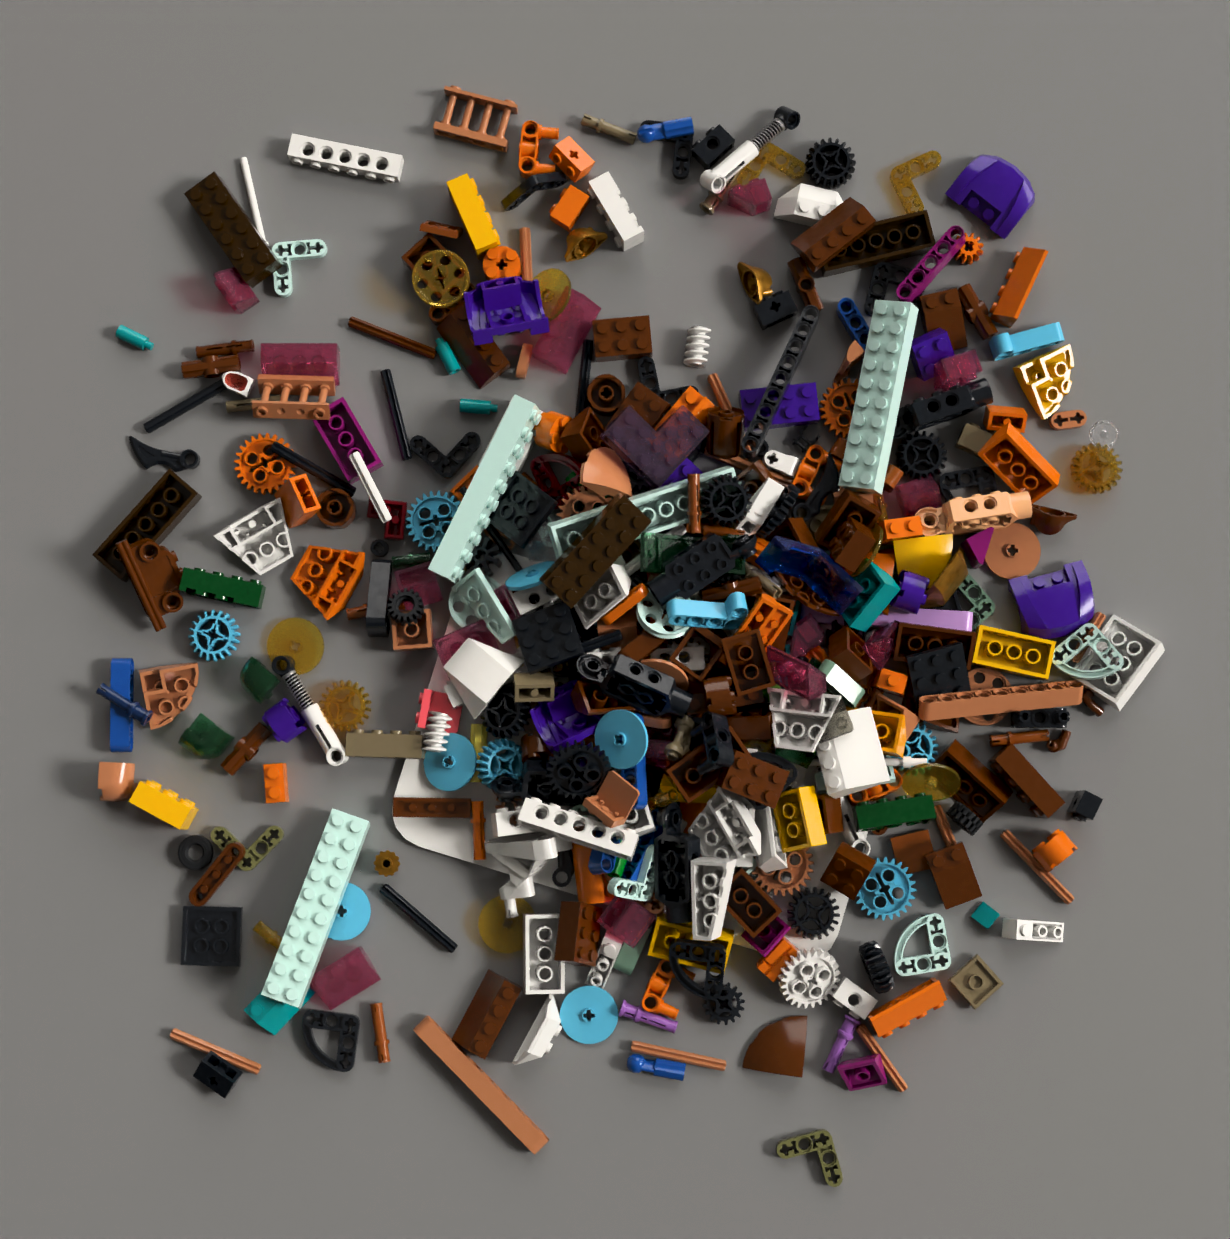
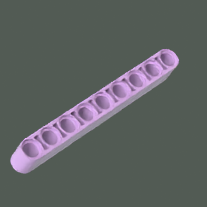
M801 603L800 622L831 624L832 621L837 620L840 625H844L842 615L832 616L823 614ZM889 607L888 616L881 613L872 623L871 627L897 628L899 622L972 631L973 612L919 609L917 614H912Z

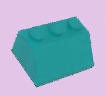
M867 559L835 600L842 617L849 627L866 632L900 591V587L888 573Z
M310 986L302 1007L316 993ZM261 991L244 1011L258 1025L276 1035L300 1009L261 995Z

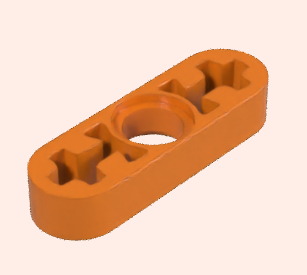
M643 583L638 584L629 591L627 597L600 619L606 625H610L644 599L649 593V589Z

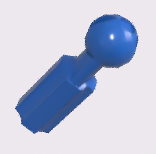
M691 117L664 121L663 123L652 125L644 124L637 131L638 139L643 143L694 134Z
M632 1054L628 1057L627 1068L633 1073L645 1071L653 1073L654 1076L680 1081L684 1079L685 1063L658 1058L650 1060L645 1059L640 1054Z

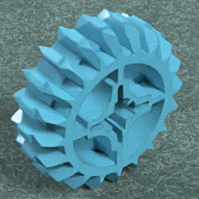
M211 610V616L205 611V618L198 615L199 622L192 621V624L196 626L195 629L189 628V631L194 632V634L188 635L189 639H194V641L189 643L191 647L196 646L193 652L198 653L200 651V658L206 655L207 661H210L213 657L215 662L218 661V656L221 660H225V653L228 656H232L229 650H237L233 644H239L240 641L235 639V637L241 636V633L235 632V630L240 628L239 625H233L236 620L234 618L229 620L230 614L226 613L223 616V611L219 610L217 615L215 610ZM215 621L210 629H202L207 623ZM221 622L227 626L229 636L222 634ZM214 631H216V634L223 638L218 637L217 639L214 638L215 640H213V638L207 635V633L212 634L214 633ZM200 635L205 636L208 640L207 650L201 643ZM219 642H227L223 648L214 651Z
M918 723L913 730L916 736L911 741H906L903 756H911L912 758L914 755L927 758V766L925 767L930 768L931 765L928 761L935 762L936 759L932 755H938L937 751H933V748L938 747V744L932 743V741L936 740V736L929 737L932 731L928 730L925 732V725H922L919 729ZM921 737L925 741L926 752L920 746ZM914 743L913 748L916 749L917 752L912 751L910 754L911 748H909L908 744L913 745ZM903 766L898 767V771H902L904 769ZM924 766L905 768L906 774H909L911 769L913 774H917L918 769L920 772L925 771Z
M494 739V742H488V747L482 746L484 752L478 753L480 760H476V763L479 766L475 768L476 771L480 772L477 777L482 779V784L487 785L491 789L490 783L501 774H505L504 777H512L514 779H518L519 776L522 777L520 746L516 745L514 741ZM504 749L506 750L504 754L502 753L499 756L496 755L497 752Z

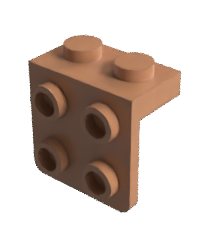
M609 771L597 795L585 798L582 805L588 809L590 814L597 816L605 826L613 828L625 823L640 792L617 772Z

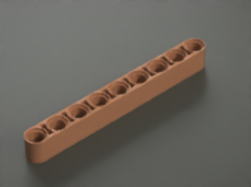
M1069 680L925 695L919 698L918 717L921 720L932 721L1079 705L1082 703L1084 684L1080 681Z
M426 1015L413 1029L414 1032L533 1154H536L549 1141V1138L430 1016Z

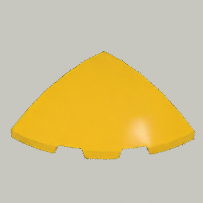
M1070 344L1046 352L1013 367L1015 376L1025 396L1042 420L1051 416L1061 406L1059 403L1070 390L1072 384L1070 374L1071 369L1074 368Z
M953 534L893 541L898 575L902 570L929 578L928 589L947 566L949 559H951Z

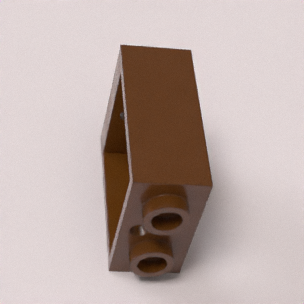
M691 627L668 661L680 667L686 673L690 682L700 684L723 652L721 638L707 628ZM693 633L718 649L700 675H697L675 659Z

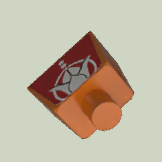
M878 668L870 687L904 698L909 677L908 675L885 668Z

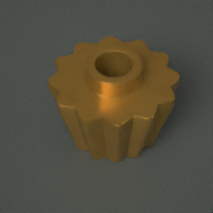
M386 850L385 852L381 851L379 855L375 856L376 860L373 863L379 875H384L385 877L388 875L393 876L394 872L398 871L400 862L395 852ZM385 860L390 861L389 867L384 866L383 862Z

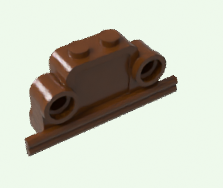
M143 538L130 545L127 539L116 543L118 548L116 550L155 631L158 632L166 628L162 616L169 612H177L183 606V598L178 593L180 592L179 586L183 569L181 567L178 568L176 564L178 558L174 550L170 552L165 546H159L150 538Z

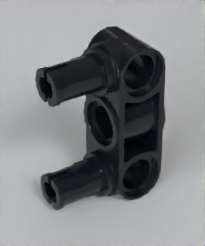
M1044 708L1011 712V728H1067V722L1070 720L1068 716L1070 714L1067 708ZM1036 713H1040L1043 716L1041 723L1036 722Z
M707 711L702 715L701 723L690 731V735L694 740L704 738L703 742L707 759L697 765V772L703 776L712 770L722 767L729 768L734 762L732 739L726 716Z

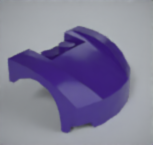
M984 154L975 157L945 193L957 204L963 205L989 225L990 229L1004 240L1035 202V193L1030 181L1016 166L1000 157Z
M521 276L497 278L477 284L476 289L473 291L464 292L468 323L475 346L493 343V335L501 336L510 332H522L526 329H529L531 335L550 332L549 321L543 310L539 281L537 279L523 281Z
M1082 560L1063 565V570L1030 579H1028L1027 575L1008 580V590L1015 599L1020 616L1021 633L1024 635L1039 636L1042 639L1064 637L1077 631L1094 616L1095 603L1092 586Z
M579 679L555 687L554 701L538 702L537 706L530 709L534 725L552 754L553 750L559 752V745L565 748L566 742L573 745L574 740L578 743L584 738L595 734L598 722L605 715H585L575 710L570 694L576 682L580 681Z

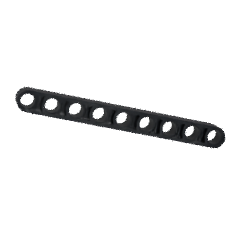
M808 305L803 309L743 438L741 454L746 459H753L758 455L816 329L819 319V310L816 306ZM807 315H812V316H814L815 318H813V319H808L806 316H807ZM805 331L807 334L801 335L798 332ZM797 347V348H799L800 350H799V351H793L791 348ZM789 363L792 365V367L787 368L784 366V364ZM779 379H781V380H783L785 383H783V384H778L776 381L779 380ZM775 396L777 397V400L773 401L770 400L768 397ZM767 412L770 416L763 417L761 413ZM760 429L762 433L757 434L753 430ZM752 445L755 449L747 450L745 447Z

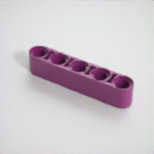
M956 225L950 227L896 289L899 301L913 303L962 248L966 241L962 227ZM955 234L961 235L959 239H952V236ZM941 249H948V252L945 254L939 253ZM929 263L936 264L933 268L926 267ZM917 277L923 278L919 283L914 282ZM903 292H910L908 297L901 296Z

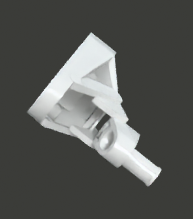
M543 832L497 838L484 842L485 852L491 853L493 857L509 869L510 881L499 888L500 899L504 900L506 918L519 916L515 899L534 896L533 876L542 870V867L549 859L558 857L557 852L572 849V842Z

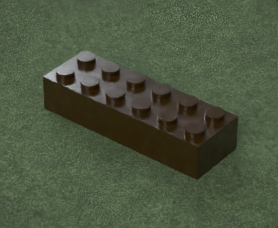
M212 172L184 193L243 280L250 287H255L282 267L278 258L216 172Z
M927 210L876 221L873 228L821 267L823 278L875 266L882 262H892L928 253L936 243Z
M169 468L92 555L120 580L127 582L130 578L116 550L118 549L116 543L127 539L130 545L143 538H150L160 545L198 503L202 496Z
M618 493L539 580L572 609L652 521L625 495Z

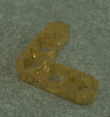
M769 142L764 146V148L768 147L769 153L766 152L761 159L762 150L759 151L758 157H755L741 171L737 179V186L742 191L751 190L767 163L794 179H800L804 176L806 166L798 158ZM782 155L786 158V162L780 165L776 162V157ZM789 161H792L791 166L789 165V169H787ZM758 162L761 167L759 170L754 171L750 168V164ZM800 166V171L794 173V168ZM749 173L751 174L749 178L750 184H745L744 186L741 179L745 180Z
M929 151L893 168L890 173V181L907 214L915 212V210L911 211V200L915 198L913 200L914 206L919 207L918 211L924 210L923 202L912 180L938 168L941 163V155L937 151ZM930 156L933 159H937L935 161V164H933V162H929L926 164V166H924V163L929 161ZM916 163L920 166L921 170L913 172L910 166ZM907 170V173L903 174L901 179L894 177L896 172L901 174ZM909 188L912 191V195L909 197L903 196L902 189Z

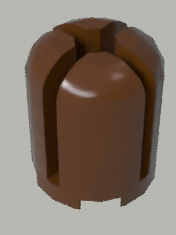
M720 406L708 409L705 445L708 454L720 459H731L741 455V445L745 430L744 410L732 407V410H720Z

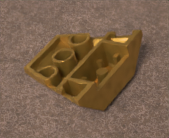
M961 547L929 589L924 592V594H927L926 602L924 605H920L919 609L944 606L967 577L968 569Z

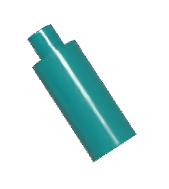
M120 325L116 331L115 336L141 350L146 348L151 351L154 347V344L149 342L148 337L126 326Z
M441 337L435 340L437 344L435 349L448 374L453 375L459 372L461 367L448 342H444Z
M460 399L459 410L463 413L490 415L491 412H498V405L491 404V401Z

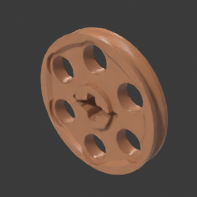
M977 668L968 672L971 691L993 689L992 682L995 678H999L1002 681V687H1011L1007 678L994 669ZM976 673L983 674L984 681L982 683L975 682L974 675ZM1009 712L993 714L991 721L985 720L983 715L963 718L972 724L986 726L1001 721Z

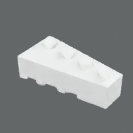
M606 172L588 181L589 188L587 192L591 199L595 198L599 214L605 216L607 229L613 231L616 236L614 241L617 247H622L623 251H626L644 241V230L642 226L638 225L634 213L629 214L628 203L624 197L620 198V190L610 173Z
M698 857L690 861L693 940L712 941L721 936L737 859Z

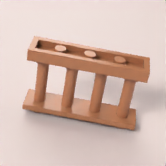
M454 85L450 87L445 86V96H448L449 100L443 121H435L434 134L507 153L508 140L505 139L504 135L510 113L518 114V105L512 100L505 99L502 101L467 92ZM456 99L467 101L461 125L458 127L450 123ZM474 104L485 106L480 127L477 131H472L468 128ZM493 108L503 110L498 132L495 136L487 135L486 133Z
M258 374L259 394H262L261 400H252L253 418L330 420L329 403H326L327 396H335L334 376ZM270 394H281L280 401H268ZM289 395H300L299 402L288 401ZM308 395L319 396L318 402H307Z

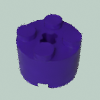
M902 570L896 579L900 591L891 600L890 605L894 608L917 614L920 605H924L926 602L927 594H924L929 585L930 579Z
M283 698L265 711L262 719L267 726H271L274 731L272 734L278 742L283 740L288 743L305 731L307 726H303L305 724L304 718L294 705L290 707L287 704L290 701L286 698Z

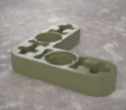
M270 826L248 849L244 846V857L246 859L251 858L250 863L252 865L251 867H244L245 861L242 859L237 866L243 871L253 870L284 838L283 829L279 826ZM215 827L211 832L212 841L222 851L230 843H241L225 827ZM271 830H278L279 838H273L270 841L273 845L270 846L263 838L269 839L272 836ZM224 831L223 837L226 840H228L229 838H231L232 840L228 841L226 845L223 846L222 844H224L225 841L223 839L217 840L216 837L218 835L216 832ZM259 843L266 845V851L263 854H259L256 851V846Z
M827 1130L811 1131L783 1139L777 1143L776 1152L783 1159L817 1151L827 1184L837 1187L842 1183L843 1175L832 1136ZM822 1133L824 1136H828L825 1139L826 1143L822 1144L821 1141H816L815 1144L817 1146L813 1147L810 1136L814 1135V1140L819 1139ZM803 1138L809 1140V1147L807 1149H801L798 1146L799 1141ZM795 1141L797 1152H794L793 1148L788 1150V1154H784L783 1151L780 1152L783 1144L790 1147L793 1146L791 1142ZM827 1152L832 1153L834 1156L831 1163L823 1161V1155ZM825 1167H833L834 1173L839 1175L836 1178V1182H833L832 1179L828 1180V1177H831V1172L829 1169L825 1170Z

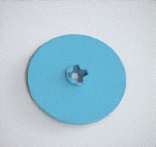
M555 561L534 564L516 572L506 580L505 585L507 589L520 591L543 584L539 578Z
M624 709L610 711L597 724L595 746L599 745L600 751H605V755L609 757L611 767L616 769L634 767L643 759L647 751L648 734L642 720L631 711ZM619 736H623L622 743L619 742L621 739Z
M450 733L449 736L443 737L448 741V743L442 744L447 751L440 753L426 751L424 759V771L427 779L434 787L444 791H456L467 785L472 779L477 766V755L473 744L460 734ZM448 759H451V761H453L452 765L448 763Z
M348 883L340 906H343V909H347V913H344L343 917H341L340 913H337L328 938L344 941L352 939L362 933L369 923L371 916L370 901L365 892L352 883Z
M593 985L580 986L572 990L562 1002L560 1008L561 1025L566 1034L577 1042L583 1044L599 1043L608 1038L617 1025V1004L614 998L600 987ZM587 1010H591V1013L594 1014L591 1019L584 1016Z

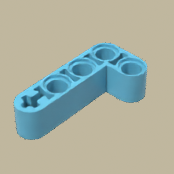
M1060 322L1011 335L1009 333L996 335L989 341V346L994 361L1057 345L1064 342L1065 339Z
M742 592L731 593L725 603L672 599L666 603L668 622L675 626L734 630L739 628L748 614L746 597Z

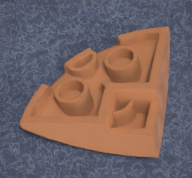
M599 447L589 451L586 455L587 461L581 465L580 484L602 497L610 495L614 498L618 493L625 495L627 498L632 497L629 475L616 452L607 447Z
M198 662L139 670L146 710L154 712L149 721L150 730L172 722L174 717L188 707L198 685Z

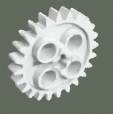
M814 947L811 948L810 952L804 948L803 954L797 951V957L791 955L792 961H785L787 967L780 968L783 974L778 975L781 980L778 982L779 990L786 1001H789L791 1005L795 1004L797 1008L803 1005L805 1009L808 1007V1004L814 1008L815 1002L822 1005L821 999L828 1001L827 995H833L832 988H838L835 982L840 981L837 975L841 974L838 970L839 965L833 956L827 951L823 952L821 948L816 951Z

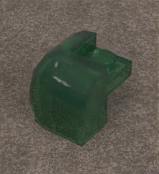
M253 656L245 663L240 672L241 686L259 704L265 699L269 700L273 696L272 691L280 683V680Z
M200 713L191 726L186 728L178 743L192 755L200 759L211 760L219 757L235 737L220 725L215 724L203 713Z

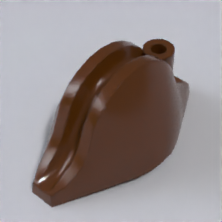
M1032 504V517L1029 524L1036 526L1043 534L1054 535L1061 531L1065 524L1075 520L1077 515Z

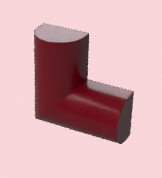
M369 498L367 518L380 519ZM383 500L392 517L391 520L385 523L384 539L403 541L407 502Z

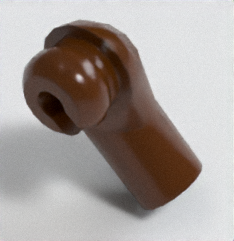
M1085 689L1082 701L1096 716H1101L1104 709L1091 699L1094 697V692L1090 689Z
M1062 729L1058 739L1047 742L1046 747L1048 751L1055 753L1064 750L1071 732Z

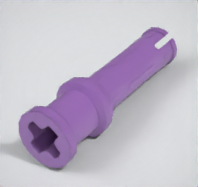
M626 1000L622 1001L618 1017L624 1016L633 1019L635 1023L641 1021L673 1034L678 1024V1021L643 1010L642 1006L639 1005L637 1007L627 1003Z
M848 1014L844 1015L845 1020L841 1028L837 1030L838 1036L822 1067V1069L832 1074L849 1040L853 1039V1033L857 1025L861 1023L860 1020Z

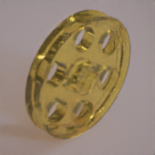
M434 250L426 253L417 261L412 273V283L416 294L424 303L437 308H445L458 303L464 297V292H467L469 288L470 275L465 262L457 254L448 250ZM443 256L450 257V264L442 265L440 263ZM425 261H430L433 264L432 268L428 271L422 268V264ZM437 269H439L443 277H446L443 279L444 289L440 281H436L439 275ZM463 269L465 272L464 276L456 278L454 276L455 270ZM421 279L428 282L427 287L424 289H420L417 286L418 281ZM458 287L460 289L459 295L451 296L449 294L450 289ZM435 292H439L442 295L441 300L438 302L431 300V295Z

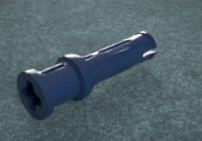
M104 683L100 685L101 689H97V694L126 711L128 717H134L141 722L142 726H145L152 718L153 711H148L141 707L137 701H130Z

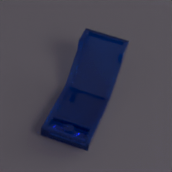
M774 536L755 560L768 575L776 571L801 578L840 616L864 590L858 582L821 548L780 536Z

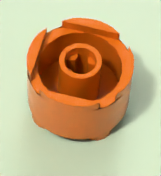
M497 246L489 249L483 259V270L486 279L489 281L497 278L521 276V262L517 252L506 246ZM501 265H505L503 270H500L499 268L501 267Z
M555 411L542 413L539 424L533 428V430H536V436H533L535 443L539 447L556 453H567L569 449L560 437L565 425L572 418Z
M1057 829L1046 838L1048 840L1047 843L1042 841L1032 850L1033 856L1047 873L1078 849L1063 830Z

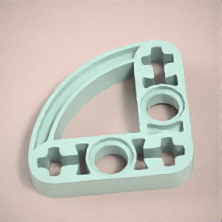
M1086 623L1054 649L1052 663L1067 675L1079 679L1094 680L1110 676L1123 667L1124 659L1094 624ZM1087 628L1089 630L1094 629V635L1092 637L1090 635H1087L1084 638V640L1086 641L1085 643H1083L1081 638L1077 636L1081 634V636L1083 637L1086 634L1085 630ZM1071 640H1078L1080 646L1078 649L1072 650L1069 648V642ZM1105 642L1108 648L1104 652H1099L1096 648L1097 644ZM1089 645L1107 667L1087 671L1073 668L1066 663ZM1065 646L1066 649H1067L1071 654L1068 656V654H1067V652H1066V653L1062 656V657H1063V660H1062V661H1060L1059 659L1055 661V660H1054V659L1056 658L1055 654H1056L1057 652H1058L1059 654H1062V653L1065 651V650L1063 649V647ZM1113 650L1114 652L1111 655L1115 659L1120 658L1118 660L1119 665H1110L1111 659L1108 656L1104 659L1103 656L1108 655Z
M937 913L926 914L915 919L903 930L897 940L893 956L894 969L898 975L911 976L940 971L950 966V951L945 924L941 915ZM935 916L940 921L936 926L937 930L942 929V933L935 932L931 934V930L935 931L934 925L930 924V921L933 920L932 917ZM926 924L931 953L903 958V951L910 936L918 928ZM935 936L943 938L942 946H934L933 939ZM942 955L943 958L947 959L944 962V966H941L940 963H934L935 968H932V962L929 957L933 956L932 960H939ZM921 958L926 959L928 962L927 968L923 970L917 966V962ZM910 960H914L913 966L916 971L912 972L913 968H906V972L903 973L902 970L898 969L901 966V962H904L905 965L912 964Z

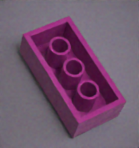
M344 397L329 404L330 420H313L350 484L360 480L349 458L350 454L358 451L369 473L384 466Z

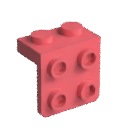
M424 689V693L421 692L419 696L421 710L420 712L417 711L415 723H418L417 727L427 729L426 725L432 724L427 718L434 716L429 711L448 714V716L453 718L451 721H446L451 728H447L445 731L457 733L463 706L454 709L447 693Z

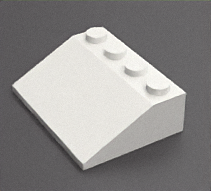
M1113 614L1101 632L1122 655L1124 659L1123 667L1114 674L1101 679L1085 680L1070 677L1082 682L1086 689H1090L1102 701L1121 711L1165 649L1161 641ZM1099 642L1096 648L1099 652H1104L1107 650L1108 645L1105 642ZM1090 646L1080 662L1074 666L1076 669L1087 671L1107 667ZM1111 650L1108 655L1103 656L1104 659L1107 656L1111 659L1110 665H1119L1118 660L1120 658L1115 659L1111 655V653L1114 652L1113 650Z
M871 707L834 713L816 747L828 795L837 799L890 782Z

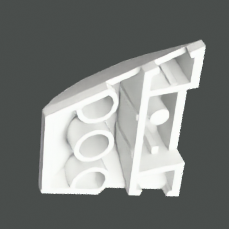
M280 497L260 506L214 535L217 540L221 541L259 575L266 573L294 556Z
M468 638L443 668L475 720L513 673H516L525 660Z
M768 687L767 692L770 698L769 707L772 713L775 748L813 753L842 696L793 692Z
M718 786L714 796L708 800L704 810L699 813L687 830L689 833L695 834L700 838V854L702 857L732 859L760 855L761 832L744 802L733 792Z

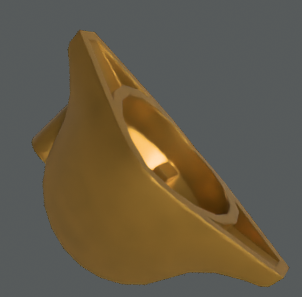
M592 227L572 230L566 238L567 251L564 255L565 261L571 262L587 257L608 238L607 233L596 232Z
M743 262L737 264L743 288L757 305L761 303L762 297L772 295V289L770 288L772 278L767 271Z

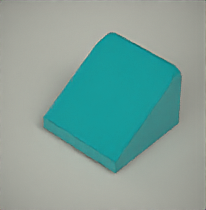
M982 902L971 917L985 929H989L1000 914L985 902Z

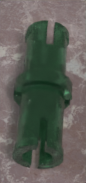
M412 552L409 555L392 556L393 569L407 566L414 568L415 565L430 564L431 554L430 552L413 554Z

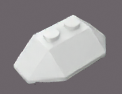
M800 183L778 198L773 218L812 227L843 203L837 191Z
M554 994L548 995L512 1064L517 1065L541 1058L544 1053L548 1055L553 1045L550 1043L552 1037H557L562 1029Z

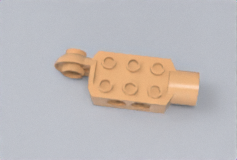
M993 491L987 495L974 494L968 498L955 497L943 503L941 508H922L915 516H920L924 536H935L943 533L955 536L981 532L989 527L994 529L1006 528L1016 520L1031 518L1032 502L1028 491L1011 494ZM930 521L933 523V525L928 526L925 524V522Z

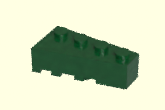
M184 567L179 586L180 591L193 596L257 609L262 608L266 587L261 585L262 581L250 579V582L243 581V577L232 575L230 578L225 577L220 572L213 571L212 574L205 572L206 570Z
M925 792L914 794L913 798H907L904 795L895 797L893 801H888L887 798L879 799L874 804H869L868 801L859 802L852 809L856 832L883 829V826L896 828L902 826V823L912 826L921 823V820L922 824H929L936 818L932 795H926Z

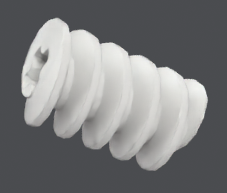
M692 326L690 327L691 329L687 330L689 336L686 338L688 344L685 345V348L688 351L684 353L686 359L683 360V363L690 367L704 368L705 366L702 363L707 362L708 359L703 358V355H708L709 353L704 350V348L709 347L705 340H710L711 338L705 334L710 333L711 329Z
M429 711L434 716L427 718L432 724L426 725V728L431 731L424 734L429 739L423 740V743L428 747H424L422 750L437 753L447 751L442 744H446L448 741L443 737L450 735V733L445 731V729L451 728L446 721H451L453 718L445 713Z

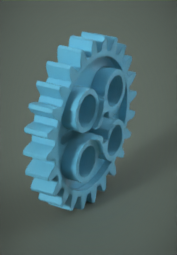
M430 491V497L423 493V500L416 498L418 504L411 503L413 511L407 510L411 517L405 520L411 522L406 528L412 529L408 533L409 536H415L412 541L414 543L420 541L418 544L419 548L425 545V550L428 552L430 547H432L433 552L436 553L445 535L443 528L451 523V521L441 520L454 517L461 502L457 501L454 503L455 496L449 499L447 492L441 496V492L438 491L437 495L434 496L433 492ZM444 506L449 507L447 515L439 513L440 509ZM424 510L431 512L430 517L427 519L421 518V513ZM435 518H438L441 521L439 522L438 526H435L434 523H431L435 521ZM429 522H430V524H427V525H424V526H420L421 523H429ZM431 528L434 530L432 537L424 536L426 529Z
M878 857L876 864L857 894L860 899L856 903L864 904L861 910L869 909L868 916L873 912L875 913V919L882 915V920L884 921L886 915H889V918L893 920V914L900 917V910L905 913L907 912L905 905L912 906L909 899H915V897L911 895V892H915L917 889L911 888V885L915 884L916 881H910L909 878L913 876V873L906 874L908 867L902 869V862L896 865L895 858H893L889 863L887 857L881 862ZM884 871H893L894 879L891 881L885 880L883 877ZM876 873H879L885 886H890L888 892L894 904L889 902L885 892H880L879 889L882 886L875 875ZM868 879H874L877 882L876 889L870 890L867 888L866 882ZM900 887L904 892L903 897L895 898L892 893L893 889ZM882 896L886 899L884 907L876 905L875 899Z

